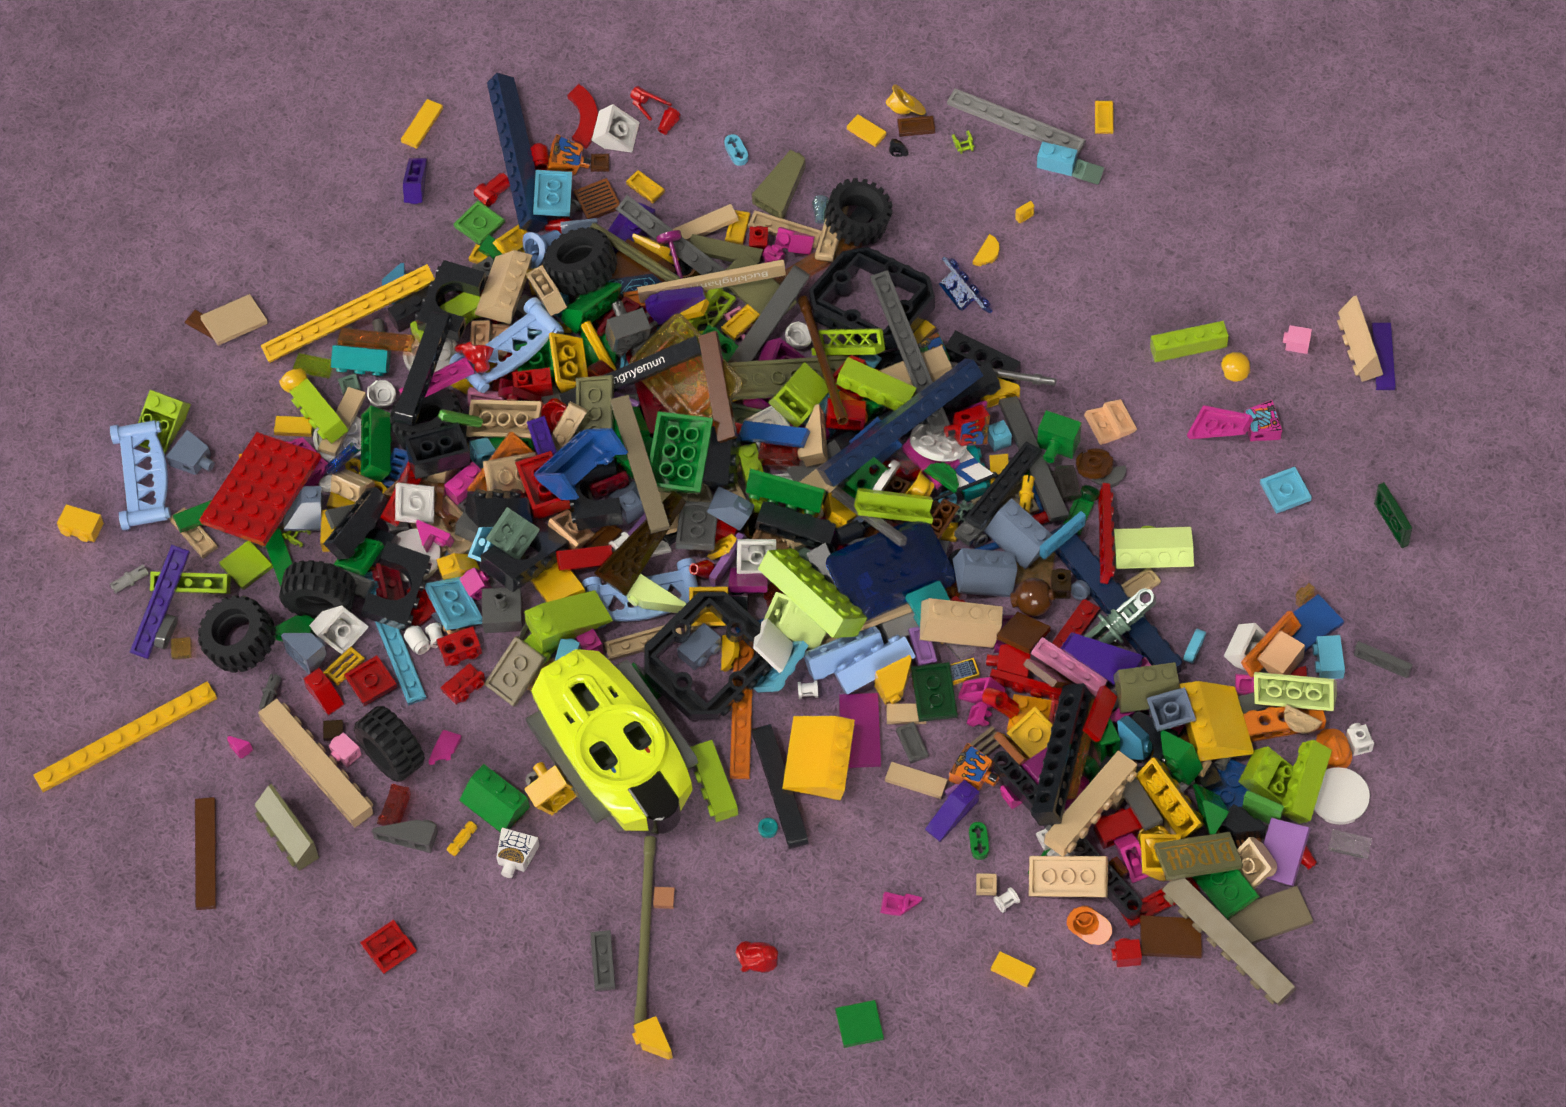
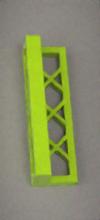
M723 287L708 290L705 297L709 301V305L704 316L685 320L675 333L676 343L694 336L699 338L698 336L703 333V331H697V327L700 324L707 323V326L715 327L735 302L736 297L723 291ZM721 296L728 299L726 304L718 305L717 301ZM717 310L718 315L716 317L708 318L707 314L709 311Z
M882 328L818 330L826 355H876L885 351ZM872 333H877L878 343H873L869 339ZM823 334H827L832 339L829 344H824ZM840 334H843L848 339L845 344H842L837 339ZM856 334L863 338L860 344L853 339ZM813 347L811 348L812 356H815L816 352Z
M862 488L857 490L854 507L860 516L932 524L933 517L930 513L933 502L932 497Z

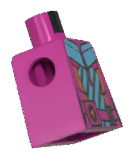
M1273 400L1244 411V414H1249L1253 418L1247 430L1250 441L1281 439L1282 428Z

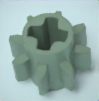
M962 500L961 504L955 503L960 506L955 518L957 522L961 521V519L964 522L965 516L974 506L973 503L970 502L967 505V502ZM964 509L967 512L965 515L962 513Z

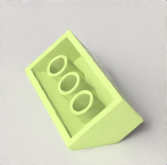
M1191 527L1114 529L1116 569L1194 566Z
M1254 672L1255 704L1286 707L1287 704L1293 708L1334 711L1337 697V681L1327 678Z

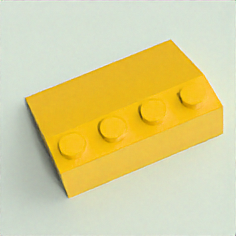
M1202 681L1179 684V689L1185 687L1196 721L1186 723L1185 726L1190 743L1193 744L1200 761L1254 754L1234 686Z
M793 716L782 789L841 800L845 791L855 720L838 716Z
M1151 758L1137 773L1136 778L1174 833L1180 834L1181 839H1186L1205 824L1203 817L1199 812L1195 811L1189 797L1180 790L1179 783L1170 776L1167 766L1160 762L1158 758Z

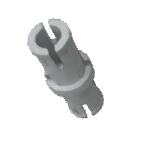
M142 564L129 573L125 572L124 576L109 583L114 593L117 594V592L129 585H135L134 583L141 578L148 576L149 573L144 568L145 566Z

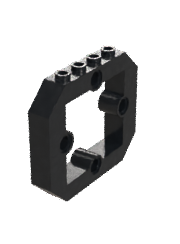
M869 247L842 251L809 289L814 320L829 329L879 328L861 319V313L856 309L844 311L830 304L837 295L845 296L852 291L851 279L860 268L873 275L888 270L894 286L914 294L910 300H900L913 334L935 309V295L928 275ZM888 325L883 330L885 350L898 348ZM872 333L869 337L873 343H878L877 333ZM859 334L853 337L858 343H861L863 340Z
M698 592L644 645V678L689 720L718 719L721 715L725 717L731 710L730 706L734 702L739 703L745 696L743 693L748 688L750 690L753 689L758 683L757 679L761 675H767L771 670V665L754 650L757 654L740 671L733 672L729 676L728 683L706 703L691 689L693 680L690 674L687 672L675 674L658 659L674 642L683 643L688 640L691 625L707 609L712 611L727 625L726 637L728 640L735 643L743 640L753 649L754 637L760 634L761 624L726 592ZM737 627L741 630V632L737 634L733 633L731 631V628ZM683 628L686 632L679 634L676 632V629ZM740 680L743 685L735 686L733 681ZM685 681L687 686L680 687L677 682Z

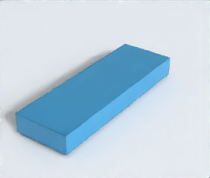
M1080 511L1040 545L1039 555L1043 559L1049 557L1085 526L1086 515Z

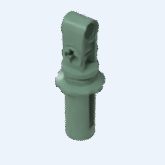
M1147 588L1139 590L1117 610L1113 608L1108 616L1105 617L1099 614L1098 617L1102 621H1099V624L1084 636L1096 640L1103 633L1110 630L1098 641L1111 644L1118 639L1122 644L1124 641L1121 635L1125 631L1129 632L1131 630L1130 626L1156 604L1155 594ZM1145 594L1151 595V600L1148 603H1142V597Z

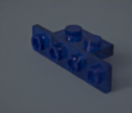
M944 256L942 260L951 272L939 285L957 308L963 311L975 300L984 311L991 313L993 310L989 307L991 305L984 296H980L979 288L968 281L970 279L964 271L958 269L959 264L957 261Z

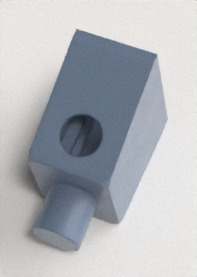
M188 430L166 456L169 466L197 475L201 468L211 471L215 465V462L209 459L211 457L209 447Z

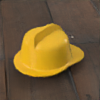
M896 84L892 86L893 92L887 98L886 104L895 113L908 114L913 111L919 115H925L926 110L920 101L905 92L900 86Z
M920 471L916 481L905 494L930 496L934 483Z

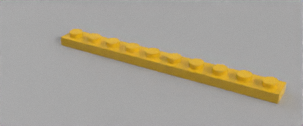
M428 264L262 344L261 348L268 362L271 363L429 286L435 278Z
M207 681L33 774L42 792H45L213 702L217 697Z

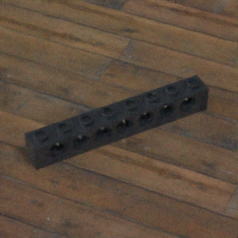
M1084 683L1064 685L1059 695V703L1055 711L1050 739L1047 743V752L1043 759V768L1039 775V784L1035 791L1034 804L1031 807V815L1039 826L1061 824L1083 735V727L1092 694Z

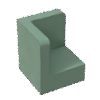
M1077 158L1072 176L1098 185L1104 167Z

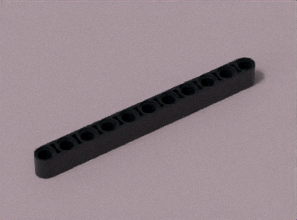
M1005 751L997 752L993 759L994 772L999 775V778L1031 812L1038 785L1009 753ZM999 761H1004V762H1006L1007 764H1006V765H999L998 762H999ZM1016 775L1019 779L1014 780L1011 776ZM1028 789L1031 790L1032 793L1026 794L1023 791ZM1054 824L1043 826L1047 831H1049ZM1085 837L1083 839L1079 838L1076 842V847H1082L1084 851L1079 852L1074 849L1071 853L1067 852L1070 856H1101ZM1108 864V877L1111 879L1108 881V899L1127 919H1137L1142 909L1141 899ZM1119 890L1122 891L1124 894L1117 895L1115 894V891ZM1134 905L1137 907V909L1130 910L1128 906Z

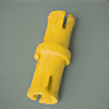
M1024 475L1022 477V488L1019 491V505L1022 508L1025 507V511L1030 514L1031 499L1034 497L1032 490L1035 478L1030 475L1028 483V475Z

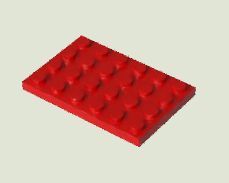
M256 432L199 519L200 523L266 546L321 460L320 453Z

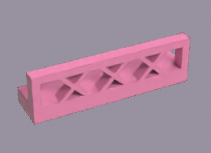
M1043 637L1031 652L1032 655L1074 683H1084L1094 696L1097 695L1099 687L1106 685L1108 681Z

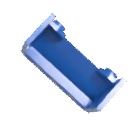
M612 428L585 429L575 435L534 473V476L538 482L559 499L577 500L579 496L575 492V485L596 465H607L613 461L615 455H626L628 451Z

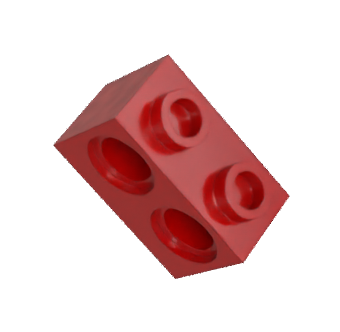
M473 626L436 639L445 666H455L463 660L475 659L482 654ZM469 643L473 644V645L470 646V647H466V646H465V645H467V644H469ZM449 650H455L453 653H447Z

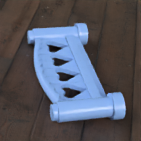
M531 298L525 303L524 311L527 315L486 344V346L494 348L488 362L498 364L497 367L492 368L488 373H477L474 368L475 365L470 362L475 374L466 377V379L478 392L485 393L490 387L489 382L514 371L532 358L549 340L550 332L564 333L563 327L543 308V303L538 298ZM529 328L542 331L535 339L529 340L528 338ZM513 340L526 341L527 345L515 351ZM498 351L511 352L512 356L500 362ZM454 354L449 364L465 358L464 354Z
M153 420L120 427L119 425L110 426L113 444L120 443L127 502V510L119 512L122 530L131 529V526L165 521L171 518L170 508L165 507L168 490L167 463L162 445L157 437V434L162 432L160 421ZM144 440L150 441L148 446L151 450L148 453L141 452L135 448ZM146 457L152 458L150 462L152 469L145 470L137 465ZM148 474L154 475L152 479L154 482L153 487L139 484V482ZM149 492H155V504L150 505L140 501Z
M692 558L678 561L676 564L678 571L647 576L648 579L667 591L672 585L681 594L679 599L685 603L689 602V587H698L696 575H692L689 572V566L692 563H696ZM589 577L582 581L585 592L593 590L597 592L613 621H641L671 613L643 609L640 606L630 608L627 605L629 602L627 595L624 596L608 584L602 585L601 578ZM614 596L625 606L624 609H616L615 611L608 609Z

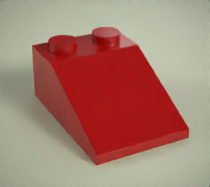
M552 451L515 462L534 519L536 517L540 519L571 509L570 500L559 499L538 482L534 476V473L553 456Z

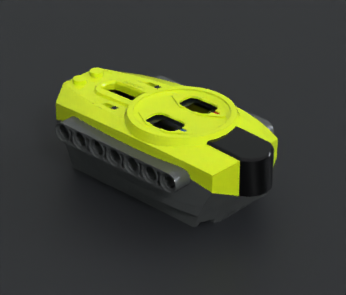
M575 649L542 668L531 690L538 711L527 717L526 722L553 763L561 768L565 778L573 786L571 789L593 821L597 824L605 819L617 832L648 831L655 834L671 832L678 825L681 810L693 790L688 769L699 762L690 746L631 663L626 659L614 666L599 651Z

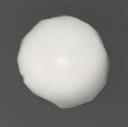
M798 321L791 323L787 327L785 339L791 347L799 350L811 344L812 340L805 323Z
M376 380L368 386L367 397L375 407L386 408L396 399V390L392 383L386 380Z

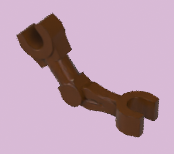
M438 482L434 513L442 519L447 531L452 532L453 528L450 524L456 523L459 519L452 514H447L443 510V499L446 496L444 484L446 483Z

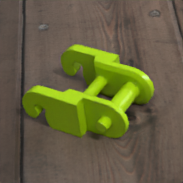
M969 130L966 131L968 136L966 141L959 142L955 134L952 135L955 148H958L957 151H960V154L968 149L973 151V139ZM968 143V145H969V146L961 147V144Z
M292 531L282 533V536L285 540L288 539L291 544L296 546L299 544V547L302 548L303 543L296 540V536L301 532H307L310 535L311 531H296L294 536L290 535Z

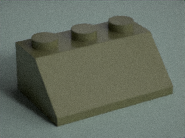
M1175 662L1121 669L1113 675L1120 713L1149 710L1147 698L1179 689Z

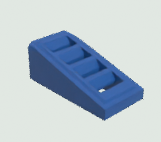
M394 448L390 457L391 472L381 481L385 487L389 488L395 483L388 480L389 477L396 480L400 478L409 460L407 451Z

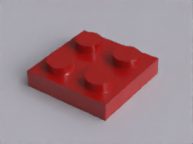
M377 655L344 674L346 681L364 707L397 688V683Z

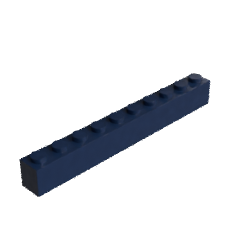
M496 73L487 82V87L519 227L523 230L538 233L548 222L546 215H533L536 170L515 79L508 75Z
M965 358L819 466L817 471L827 485L836 486L984 375L974 360Z
M1065 524L1061 525L1060 527L1056 528L1050 533L1052 535L1055 534ZM1077 533L1054 551L1065 566L1071 570V573L1077 580H1082L1088 584L1090 596L1107 616L1111 614L1113 608L1117 610L1125 601L1131 598L1126 596L1123 587L1116 583L1112 577H1110L1108 584L1100 583V560L1089 551L1087 543L1081 541ZM1145 614L1130 626L1131 630L1129 632L1125 631L1123 633V636L1134 650L1142 655L1143 658L1146 657L1151 666L1175 662L1177 674L1181 672V657L1177 653L1174 654L1170 649L1168 641L1159 636L1157 628L1154 625H1150Z

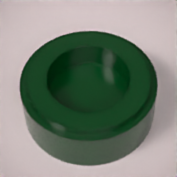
M1090 485L1082 486L1080 496L1091 502L1097 501L1100 494L1097 488Z

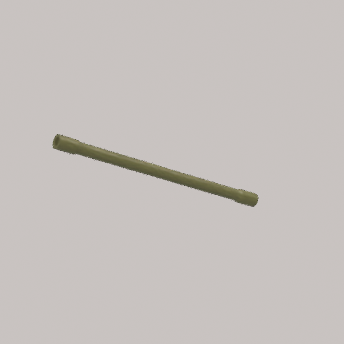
M654 836L644 837V869L634 1025L645 1021L647 1018L646 999L654 856L656 851V837Z

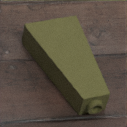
M790 150L752 193V204L772 216L784 219L806 168L804 156Z

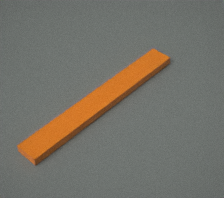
M743 640L739 642V656L734 659L733 672L740 671L754 657V650ZM740 680L733 681L735 686L743 685ZM749 688L743 693L745 696L739 703L734 702L732 704L730 779H750L753 689L750 690Z

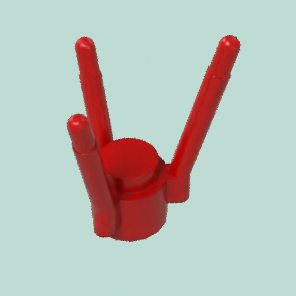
M636 86L630 94V97L634 100L632 104L637 106L649 121L652 118L640 105L641 103L645 104L649 97L672 106V103L647 92L639 86Z

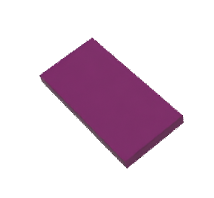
M878 693L839 694L840 717L855 720L848 768L881 767Z

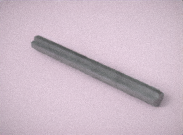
M839 487L833 489L832 497L858 515L854 507L855 499ZM858 515L897 545L905 546L907 544V537L883 519Z

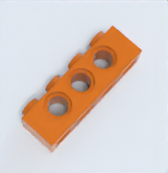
M1268 707L1265 710H1251L1243 714L1251 742L1299 733L1289 728L1286 722L1279 720L1284 718L1285 707ZM1295 708L1322 721V725L1317 730L1325 729L1326 718L1323 710ZM1260 722H1267L1268 725H1262Z

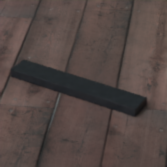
M1026 441L965 516V521L981 530L1040 457L1042 449Z

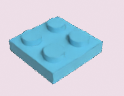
M1296 467L1260 479V484L1276 514L1311 501L1312 497Z

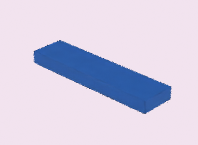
M744 421L739 432L741 440L799 448H804L810 434L808 428Z

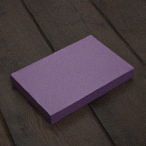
M1271 818L1264 846L1275 859L1277 871L1273 876L1266 879L1294 886L1310 833L1309 827Z

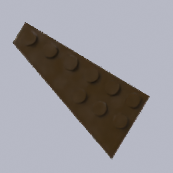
M674 491L662 502L670 527L686 503L685 499ZM645 519L594 574L626 596L669 529L651 534L647 519Z

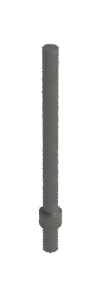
M950 362L952 368L959 364ZM993 369L997 377L1028 381L1035 385L1047 384L1056 386L1057 378L1045 377L1038 373L1032 375Z

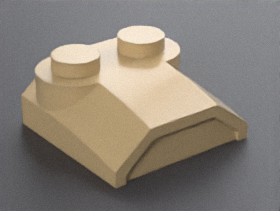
M1249 837L1237 849L1243 864L1242 868L1238 870L1253 889L1267 877H1271L1276 873L1277 863L1264 844L1256 838Z

